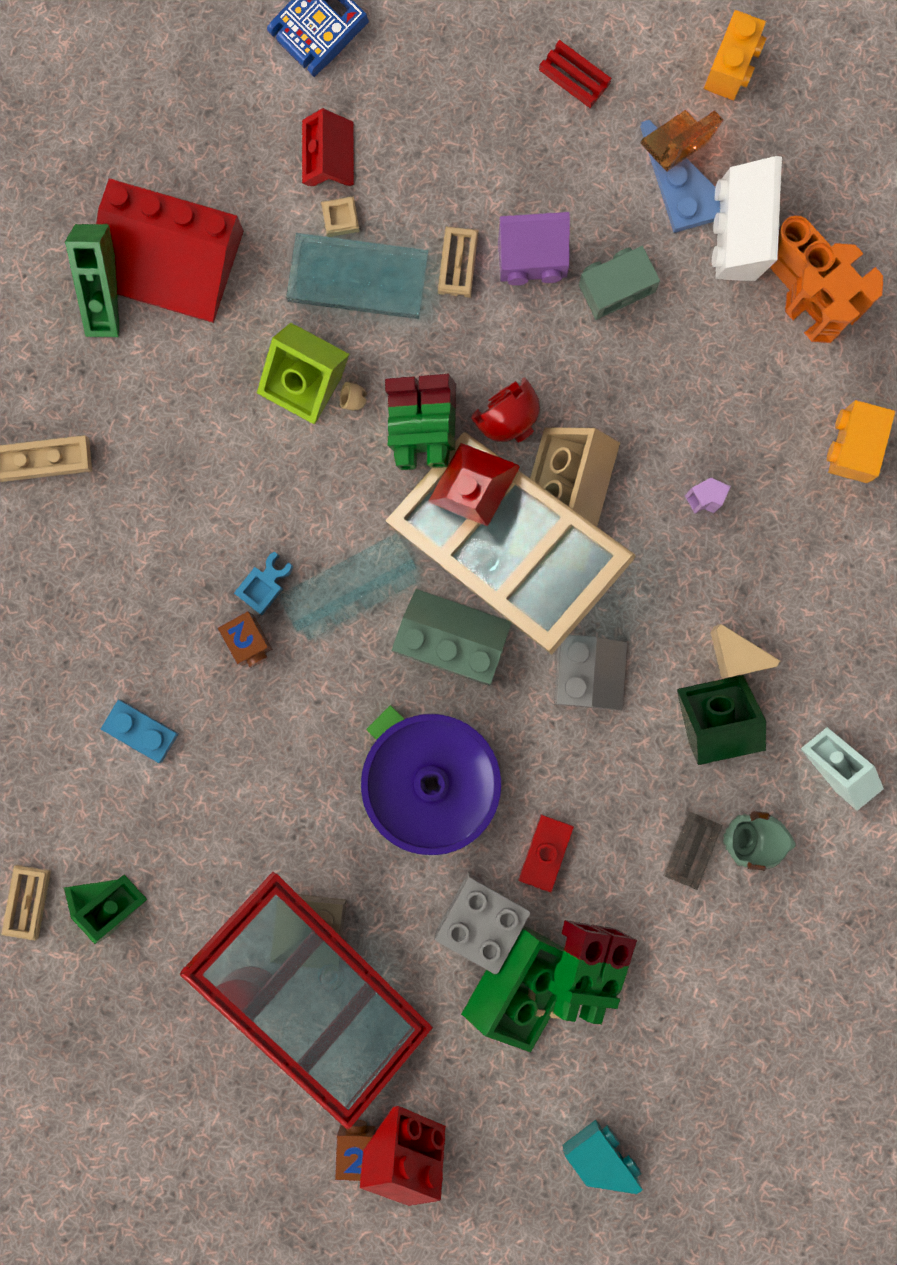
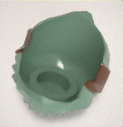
M752 811L749 815H738L731 821L729 827L726 828V833L723 835V843L735 863L750 870L765 871L766 869L774 868L780 864L789 851L796 847L792 835L782 822L769 815V813Z

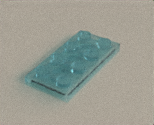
M296 233L286 294L287 301L419 319L429 256L428 250Z

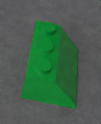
M523 926L499 972L493 974L488 970L485 971L461 1015L485 1037L531 1052L551 1018L550 1014L555 1007L557 995L550 992L548 988L550 981L554 980L555 968L562 959L564 948L540 933ZM529 989L535 993V1001L528 996ZM538 1009L546 1010L543 1016H536Z

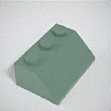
M415 589L401 621L392 652L490 686L511 622Z

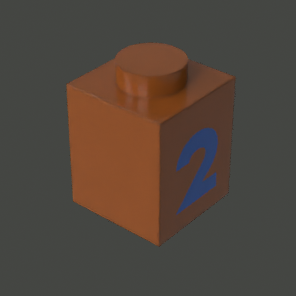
M249 611L218 627L238 665L244 666L248 664L249 668H252L267 660L266 653L273 650L255 616Z
M357 1120L350 1129L340 1125L337 1134L335 1180L360 1181L363 1150L375 1134V1126H367V1122L363 1120Z

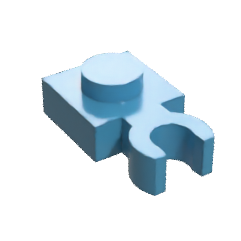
M276 552L271 553L267 557L266 569L263 572L254 567L234 592L236 596L261 615L266 612L283 590L276 582L279 578L289 576L293 570V566L289 562L282 570L274 568L275 561L280 557Z

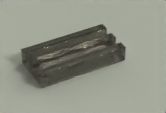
M688 811L663 876L698 890L723 825ZM695 821L699 823V826L679 875L674 872ZM708 826L711 828L710 834L692 880L688 879L687 877Z

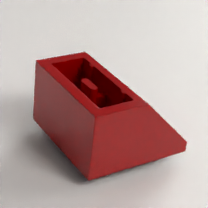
M393 1107L363 1150L360 1188L407 1206L441 1201L446 1126L403 1107Z

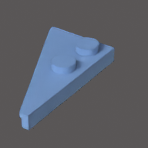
M650 120L641 122L640 128L673 233L714 222L715 215L720 213V201L715 200L716 187Z

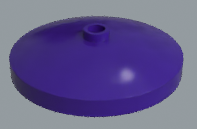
M417 715L406 718L391 726L371 747L362 770V800L372 824L383 837L395 846L420 855L447 854L473 842L490 824L496 813L501 795L500 769L494 752L487 741L468 724L445 715ZM435 777L438 780V787L434 790H429L425 786L427 778Z

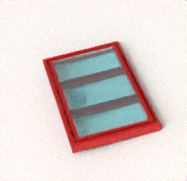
M272 872L180 972V976L346 1129H350L433 1029L395 989L275 872Z

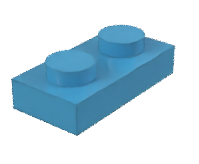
M119 699L101 727L102 731L157 763L163 762L179 734Z

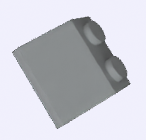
M569 634L558 647L554 705L622 711L627 642Z

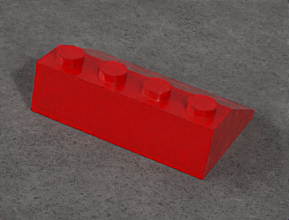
M109 178L98 208L96 224H109L116 262L117 295L214 323L244 232L238 216Z

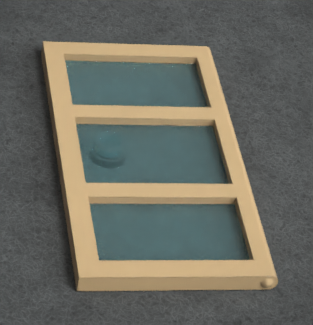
M464 432L455 441V450L450 451L448 465L460 443L497 457L499 456ZM447 467L431 468L386 519L387 524L551 655L635 559L633 552L519 470L487 527L429 502Z

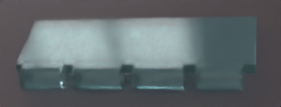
M395 533L282 593L278 597L296 632L303 629L308 640H311L330 629L325 617L330 615L337 626L360 613L354 603L355 601L360 599L367 610L389 598L384 587L385 585L390 583L397 594L416 584L417 582L411 571L417 568L398 533Z

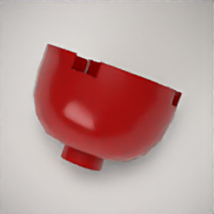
M526 377L521 380L520 386L515 381L488 400L491 402L487 405L489 409L484 413L477 409L471 416L476 426L487 438L495 442H508L515 438L517 443H519L534 432L531 426L539 417L540 402L535 390Z

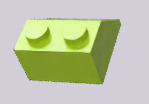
M289 323L272 337L257 394L315 425L342 378L349 353L299 326Z

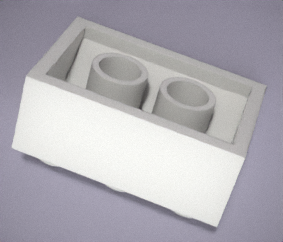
M774 156L730 167L722 179L717 181L715 200L720 201V213L715 215L713 232L718 234L717 246L714 247L712 253V266L716 267L715 279L756 281L777 261L782 157Z

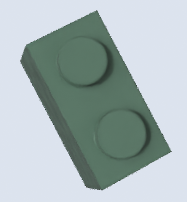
M642 245L634 250L631 247L625 248L616 253L613 259L602 264L598 261L587 266L581 274L579 287L595 320L655 293L660 279Z

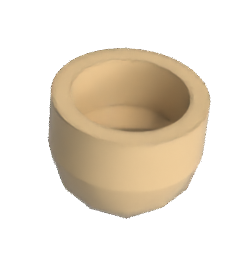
M345 382L340 393L341 408L352 411L363 408L367 402L365 398L367 395L366 390L358 384Z

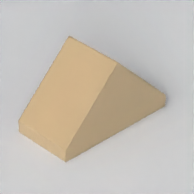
M718 624L711 630L722 679L778 666L780 660L724 625Z

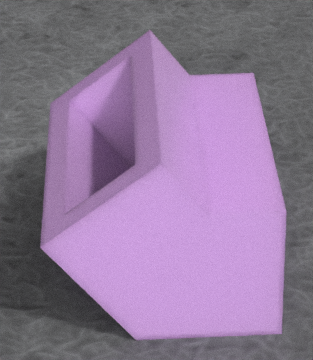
M709 478L692 487L685 497L695 514L703 509L715 513L723 505L731 486Z

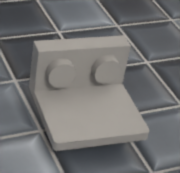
M468 872L439 924L434 940L491 973L497 974L525 925L530 912L525 907L482 884L478 877Z

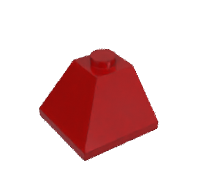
M460 443L432 493L429 502L488 527L520 466Z

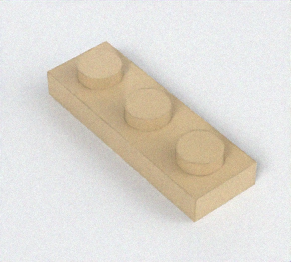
M85 435L0 445V482L92 471L90 440Z

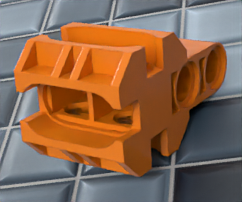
M796 215L787 218L779 228L778 259L770 269L790 290L786 293L785 312L794 320L806 310L816 323L805 331L804 334L812 342L831 343L840 336L839 334L849 324L853 325L882 296L883 275L874 267L865 276L861 277L851 266L863 255V252L856 245L835 243L831 246L806 218Z

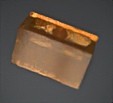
M684 110L644 137L640 144L667 172L710 142L723 122V118L714 110L697 122Z

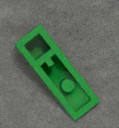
M75 224L65 240L85 337H119L116 262L109 224Z

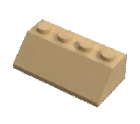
M544 427L530 479L592 524L598 526L620 442L596 428ZM525 495L509 556L522 560L527 557L559 520L557 516L528 495ZM571 527L542 560L540 565L563 571L585 573L593 543Z

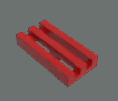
M561 40L556 43L555 49L547 54V59L539 64L540 72L590 109L608 88L612 79ZM552 64H556L576 81L580 82L589 90H591L593 94H589L583 88L578 86L576 83H574L572 80H570L568 77H566L564 74H562L560 71L554 68Z

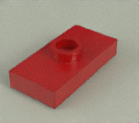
M540 814L518 881L551 893L574 826Z

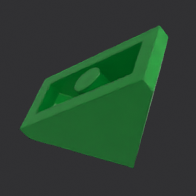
M125 874L117 880L64 887L71 919L94 944L109 937L147 901V898Z

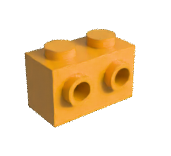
M738 10L734 11L704 90L734 101L740 86L747 88L755 69L754 66L749 65L752 56L759 58L767 37L761 35L766 21Z
M858 400L853 401L845 409H841L835 423V429L839 430L837 440L831 443L827 453V461L831 462L828 473L863 483H869L879 477L896 411Z

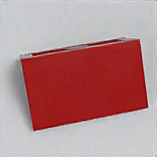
M322 108L302 120V184L316 186L331 179L343 185L352 186L354 185V122Z

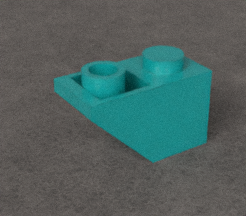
M594 1120L562 1145L566 1159L586 1186L631 1194H638L643 1190L638 1176L642 1174L630 1155L623 1158L616 1148L620 1145V1142L608 1125L602 1129L599 1123Z

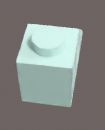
M828 727L801 748L834 791L857 811L884 789L875 766Z

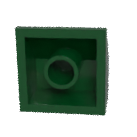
M744 675L677 689L688 742L698 765L766 751V719Z

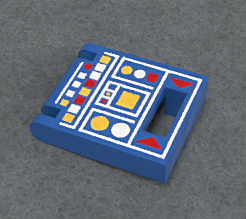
M291 0L269 23L267 31L273 37L276 36L277 42L304 69L308 66V72L315 77L369 23L367 14L353 0H338L347 9L342 17L326 3L328 0Z

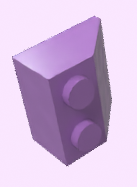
M569 212L500 216L498 252L501 282L508 281L510 285H523L528 280L541 279L544 283H556L562 278L567 277L570 243Z

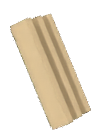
M445 227L438 294L445 295V293H448L452 296L464 295V297L471 298L479 230ZM452 236H458L452 285H447L446 278ZM465 237H469L471 241L465 286H459Z
M14 865L1 935L34 941L39 938L51 870ZM22 875H28L18 929H13ZM39 877L30 930L26 931L35 879Z

